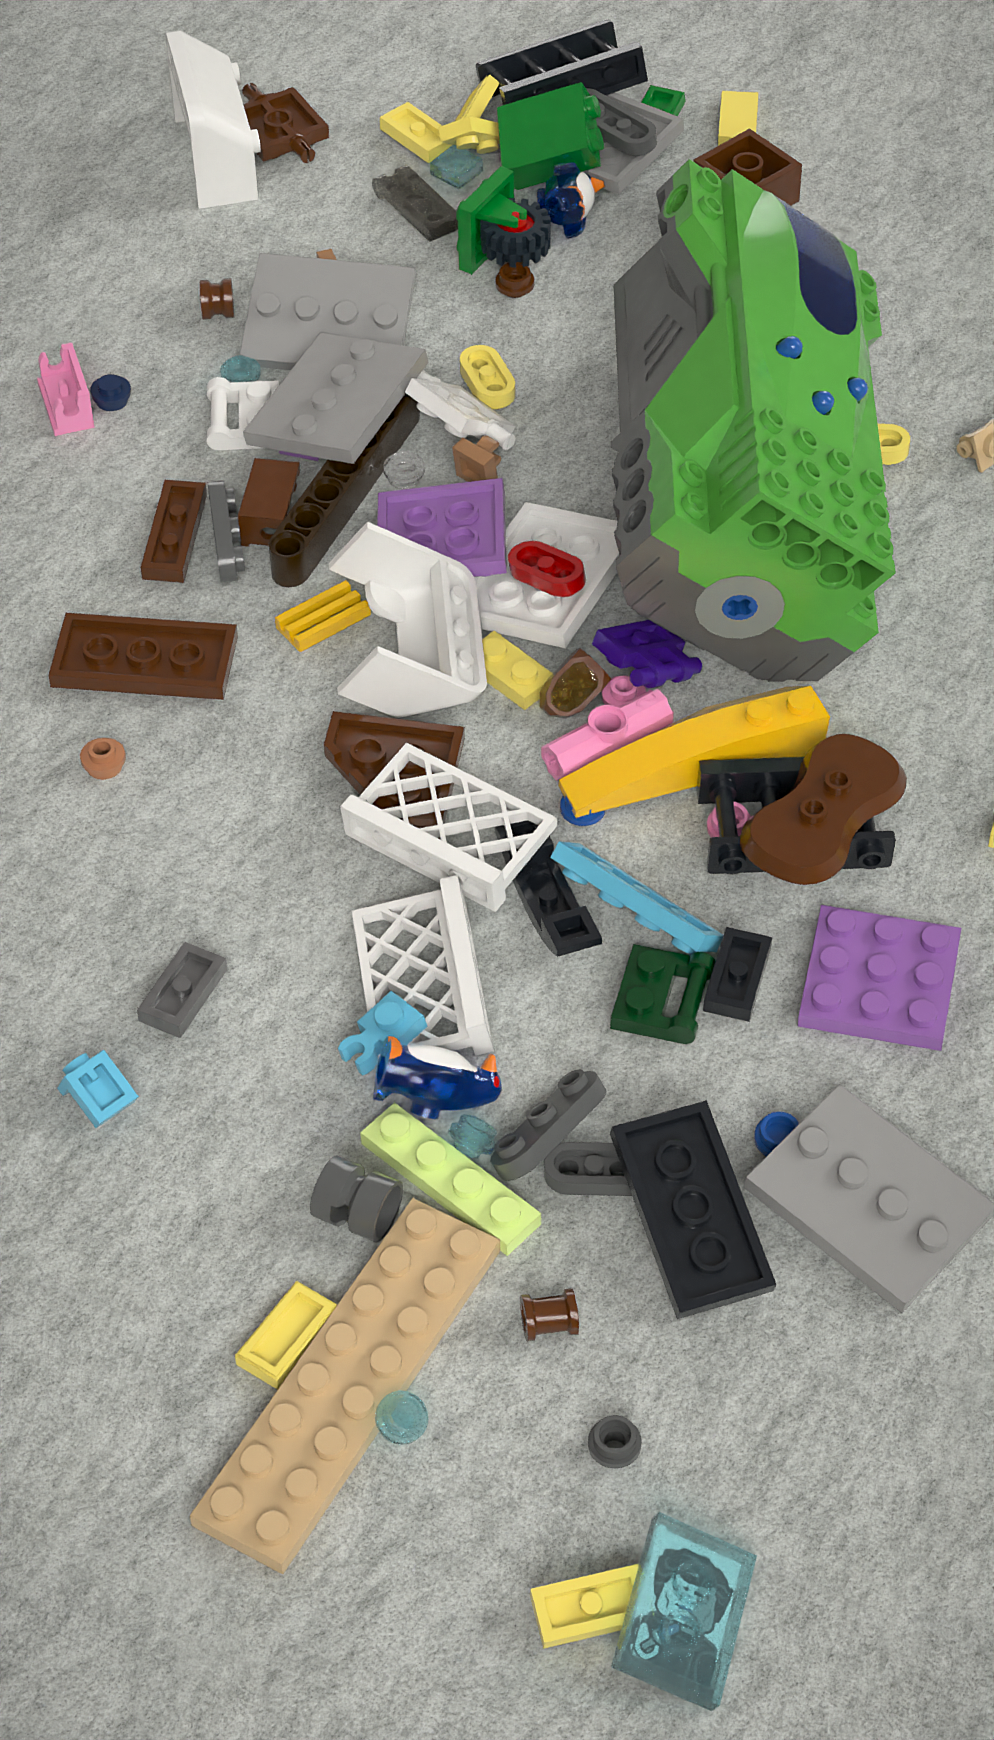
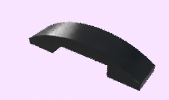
M529 820L510 824L513 837L532 834L539 826ZM496 826L495 833L497 839L507 838L505 826ZM549 835L512 881L537 933L548 949L558 957L601 945L602 936L587 907L579 906L558 863L550 858L554 852V843ZM510 850L502 852L506 865L512 859Z

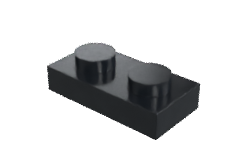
M726 927L704 998V1012L750 1022L771 951L772 937Z

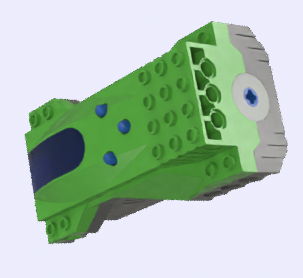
M688 159L656 191L660 209L658 224L662 237L613 284L620 434L611 441V448L618 452L614 467L612 468V477L616 487L613 507L618 521L614 537L620 555L615 560L617 573L625 600L631 609L703 651L706 650L742 671L745 670L749 675L758 680H768V682H785L786 680L819 681L879 633L874 591L896 574L895 563L892 559L894 548L890 541L891 530L888 526L890 516L886 509L888 507L887 497H885L884 493L886 492V484L884 481L868 347L882 336L876 291L877 285L868 272L859 270L857 252L840 241L833 233L774 194L752 183L733 169L720 180L718 175L710 168H702Z

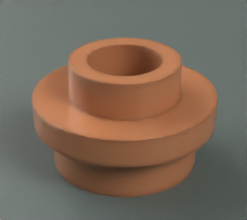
M97 738L88 742L82 748L80 760L82 767L90 776L106 780L119 774L125 763L126 755L123 745L117 740Z

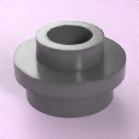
M611 1415L604 1417L592 1427L588 1436L590 1455L597 1463L607 1468L617 1469L626 1467L638 1458L641 1451L642 1440L639 1430L630 1420L623 1416ZM610 1441H619L624 1446L621 1448H610L606 1444Z

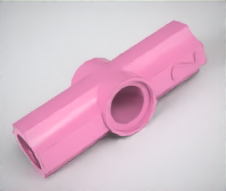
M659 689L649 690L618 707L614 705L598 706L590 712L588 723L542 746L541 757L547 766L548 772L558 781L600 757L672 724L673 711L668 704L667 697Z

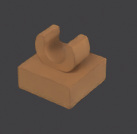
M487 435L483 436L477 444L462 438L452 447L456 475L467 482L497 479L496 467L501 462V456L493 451L500 446L499 442Z

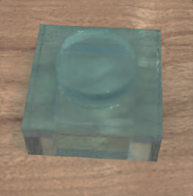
M452 145L430 162V175L457 189H461L483 171V158L465 149L459 150L456 145Z

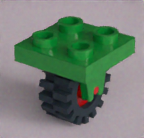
M500 166L489 178H485L467 199H463L457 208L458 241L456 249L459 253V270L472 275L487 259L492 261L495 258L496 264L501 266L506 261L509 262V267L516 268V262H521L522 266L525 267L529 266V260L536 264L541 261V256L546 257L551 243V219L548 216V211L545 208L540 209V204L537 202L528 205V199L522 198L521 203H515L514 171Z

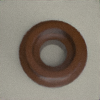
M516 262V268L509 267V263L504 264L495 279L497 290L511 298H519L530 293L535 285L534 276L528 266L523 267L521 262Z

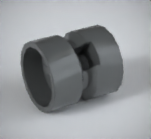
M337 1155L326 1163L317 1179L311 1196L310 1214L337 1227L347 1222L351 1233L377 1243L387 1235L398 1214L403 1196V1183L377 1171L365 1175V1168L362 1165Z

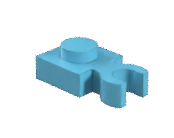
M390 991L357 1021L361 1034L352 1035L344 1039L340 1043L338 1050L342 1060L345 1062L350 1060L355 1054L363 1053L355 1060L358 1072L361 1075H365L375 1068L378 1055L381 1052L385 1051L390 1055L391 1047L382 1049L386 1037L393 1036L397 1038L403 1049L428 1026L423 1014Z

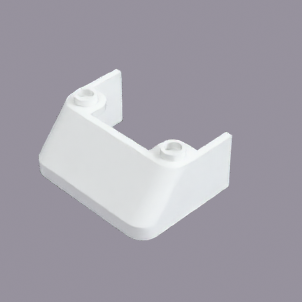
M181 30L166 32L165 39L175 123L185 121L190 137L198 208L258 200L254 153L261 152L260 140L257 129L250 130L238 85H241L237 62L231 63L228 55Z
M366 522L328 563L329 570L364 584L366 599L372 612L379 617L396 622L398 654L377 646L337 687L338 694L397 718L472 702L487 686L474 576L462 563Z

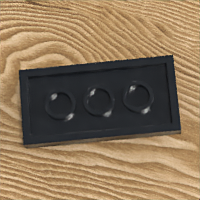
M707 1100L612 1126L610 1136L676 1318L681 1319L773 1292L777 1285Z

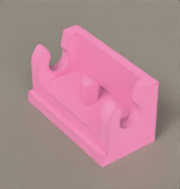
M72 343L61 345L60 356L62 361L57 365L48 364L49 360L45 352H42L38 359L41 378H37L38 386L55 436L94 428L90 394Z

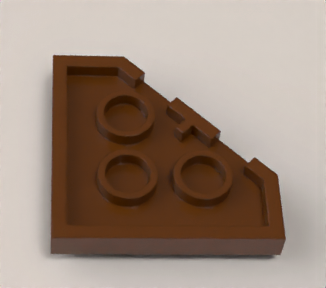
M333 711L324 741V754L331 764L361 795L405 743L458 768L465 740V727ZM409 761L400 771L399 777L400 780L424 776L426 775V770ZM454 783L435 786L437 799L451 796ZM429 787L403 792L405 805L432 800ZM398 793L380 796L372 805L380 809L400 806ZM448 809L440 811L443 824H445ZM435 812L408 817L409 824L417 828L437 825Z

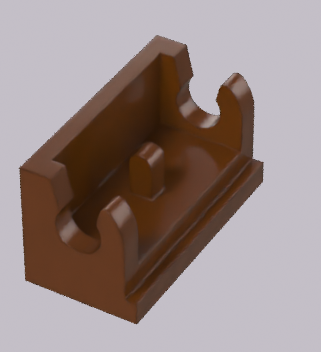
M254 458L238 513L241 546L249 547L250 544L269 546L268 543L273 534L264 532L263 528L277 529L287 516L292 494L296 491L297 487L296 480L300 474V462Z

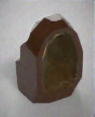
M578 648L566 658L545 682L540 692L539 707L548 716L566 719L580 713L612 679L590 655L581 648Z

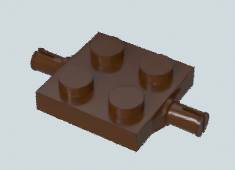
M250 83V86L246 84L243 87L242 93L249 100L243 106L250 130L257 129L261 152L256 154L264 162L289 152H295L302 162L308 163V160L311 162L315 157V151L310 146L329 138V125L294 87L268 94L262 93L254 83Z

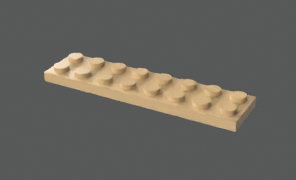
M412 1198L190 1514L191 1526L269 1568L284 1574L499 1254L500 1239Z

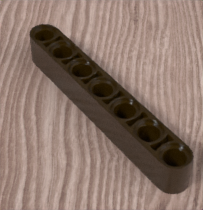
M405 393L354 464L327 459L274 532L268 544L271 575L276 584L288 588L297 587L309 578L419 422L420 410L416 407L418 402Z

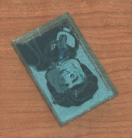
M658 1512L651 1519L611 1667L709 1711L719 1707L757 1555Z

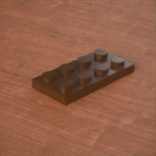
M65 613L48 675L50 687L224 700L238 639L237 624Z

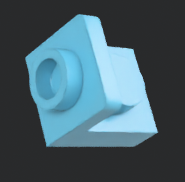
M102 1050L91 1059L87 1053H84L63 1068L62 1071L66 1076H64L57 1087L62 1096L67 1093L71 1094L95 1128H98L133 1104L139 1097L105 1050Z

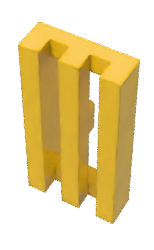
M345 580L276 616L275 626L299 652H302L370 616L371 609L366 600L361 601V595L356 590L351 591V585Z

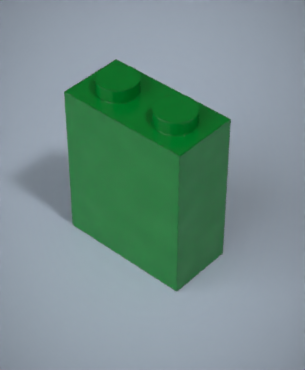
M582 82L497 107L502 167L514 171V188L516 191L601 166L600 150L604 149V142L596 118L601 116L600 105L597 97L590 95Z

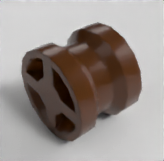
M225 278L220 283L200 280L202 319L208 320L214 315L234 318L232 279Z

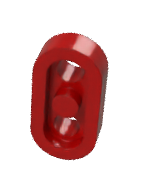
M525 541L519 543L508 554L511 575L515 579L550 595L569 597L579 592L586 583L584 565L578 557L543 542Z

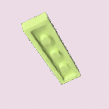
M395 1102L360 1132L361 1144L459 1220L500 1239V1251L506 1256L541 1225V1213Z

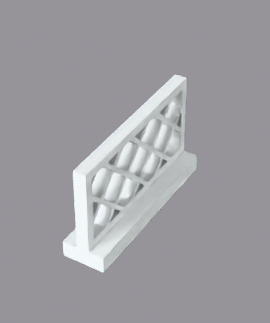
M405 743L359 797L350 794L340 806L345 835L440 883L439 879L458 875L464 896L494 912L506 900L505 889L557 827V818L408 743ZM409 761L426 770V775L403 780H400L399 777L400 771ZM455 783L463 788L464 794L437 799L435 786ZM430 788L432 800L405 805L403 792ZM398 793L400 806L380 809L372 805L380 796ZM490 801L500 806L501 813L475 818L472 807L474 804ZM467 806L469 819L443 824L440 811ZM435 812L437 821L435 826L417 828L409 824L408 817ZM527 820L539 825L532 834L513 837L510 826L511 823ZM501 825L505 826L507 838L484 843L480 842L478 830ZM472 831L475 844L456 848L447 843L446 836ZM509 850L511 852L512 859L502 871L485 863L484 855Z
M458 875L439 879L441 890L352 910L367 1012L391 990L405 997L403 1000L412 1007L417 1003L431 1010L425 1018L428 1027L408 1045H430L452 1051L473 1047L475 1056L494 1052L467 903ZM435 907L437 909V915L426 928L410 921L418 911ZM380 920L392 923L380 939L367 933L365 929V924ZM403 929L418 936L406 952L391 945ZM429 942L444 949L432 965L417 958ZM383 953L398 960L386 976L372 969L374 963ZM409 966L425 973L412 989L397 982ZM446 966H447V971H448V973L445 972V971H443V969H444ZM435 979L450 986V989L439 1002L423 995ZM452 1004H454V1010L450 1008ZM444 1017L457 1024L459 1033L437 1037L429 1032ZM404 1047L401 1055L396 1058L389 1059V1054L385 1051L381 1052L378 1055L376 1065L378 1068L416 1060L417 1058L410 1054L408 1048Z

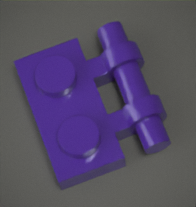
M650 620L598 629L592 645L606 656V660L610 664L620 669L635 668L630 673V681L635 687L656 688L664 685L667 680H671L674 683L687 681L702 670V662L698 657L689 658L682 652L686 643L683 639Z

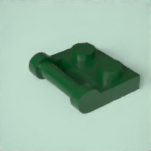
M633 944L611 1014L610 1029L680 1044L692 1043L698 1030V1023L695 1021L706 982L711 978L716 960L704 952L685 955ZM675 977L688 978L677 1015L672 1018L664 1017Z

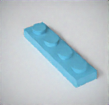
M558 842L550 858L564 866L562 873L565 876L583 885H587L588 882L600 889L598 896L615 907L623 908L625 905L637 913L634 919L641 925L657 932L662 929L673 936L671 943L678 949L688 954L695 952H717L721 945L723 934L582 844Z

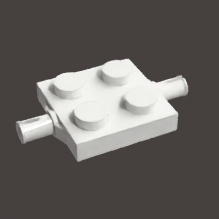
M424 370L417 379H411L405 393L418 402L416 407L421 412L434 418L439 417L446 422L444 428L451 434L460 438L473 435L478 439L487 435L498 441L504 450H508L514 445L516 437L512 432L516 426L461 386L441 382L439 378L431 376Z

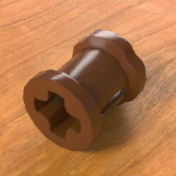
M572 1288L564 1289L562 1295L532 1299L529 1294L520 1295L521 1320L527 1342L535 1341L536 1336L540 1334L567 1331L569 1335L579 1334L578 1308Z

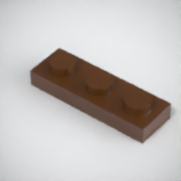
M164 480L140 567L142 580L184 583L207 497L205 482Z

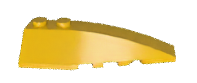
M812 686L783 687L707 706L559 779L558 786L563 796L565 797L566 794L572 805V812L575 818L588 815L590 810L592 814L697 786L699 760L804 757L811 748L826 739L830 715Z

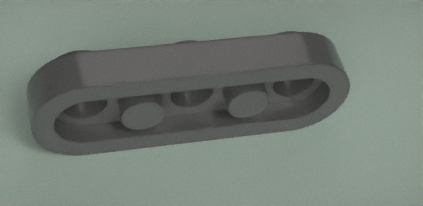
M586 88L590 95H595L598 99L601 116L596 118L597 127L600 129L604 141L632 156L645 155L656 147V127L651 121L597 90Z
M224 480L207 482L220 582L238 581L237 572L245 571L242 546L233 547V542H241L238 516L229 517V513L237 512L234 488H225Z
M578 1069L563 1076L558 1082V1088L545 1101L533 1106L526 1115L527 1119L514 1132L505 1135L495 1144V1151L491 1156L490 1162L502 1180H515L531 1172L604 1099L607 1091L596 1072H584Z
M563 1142L559 1143L544 1159V1179L547 1185L555 1192L565 1195L632 1196L625 1176L612 1175L616 1172L624 1173L613 1143ZM566 1171H572L576 1173V1175H564L562 1173Z

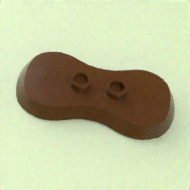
M836 734L824 739L811 748L804 756L796 783L783 798L765 806L746 821L740 834L742 852L761 870L783 881L800 885H811L828 880L836 875L844 866L852 839L857 830L867 820L888 810L902 798L907 783L904 769L887 750L865 738L851 734Z

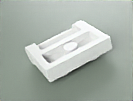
M221 377L209 380L207 383V397L211 401V426L207 430V445L214 450L261 448L246 445L243 431L277 389L279 380L230 383L227 379ZM227 403H239V429H229L227 427Z

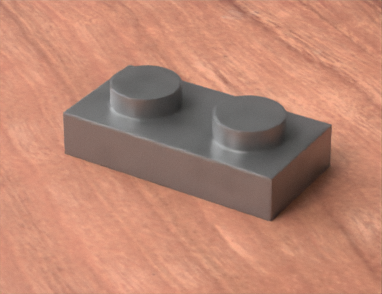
M184 942L137 1009L138 1021L181 1038L227 971L226 958Z

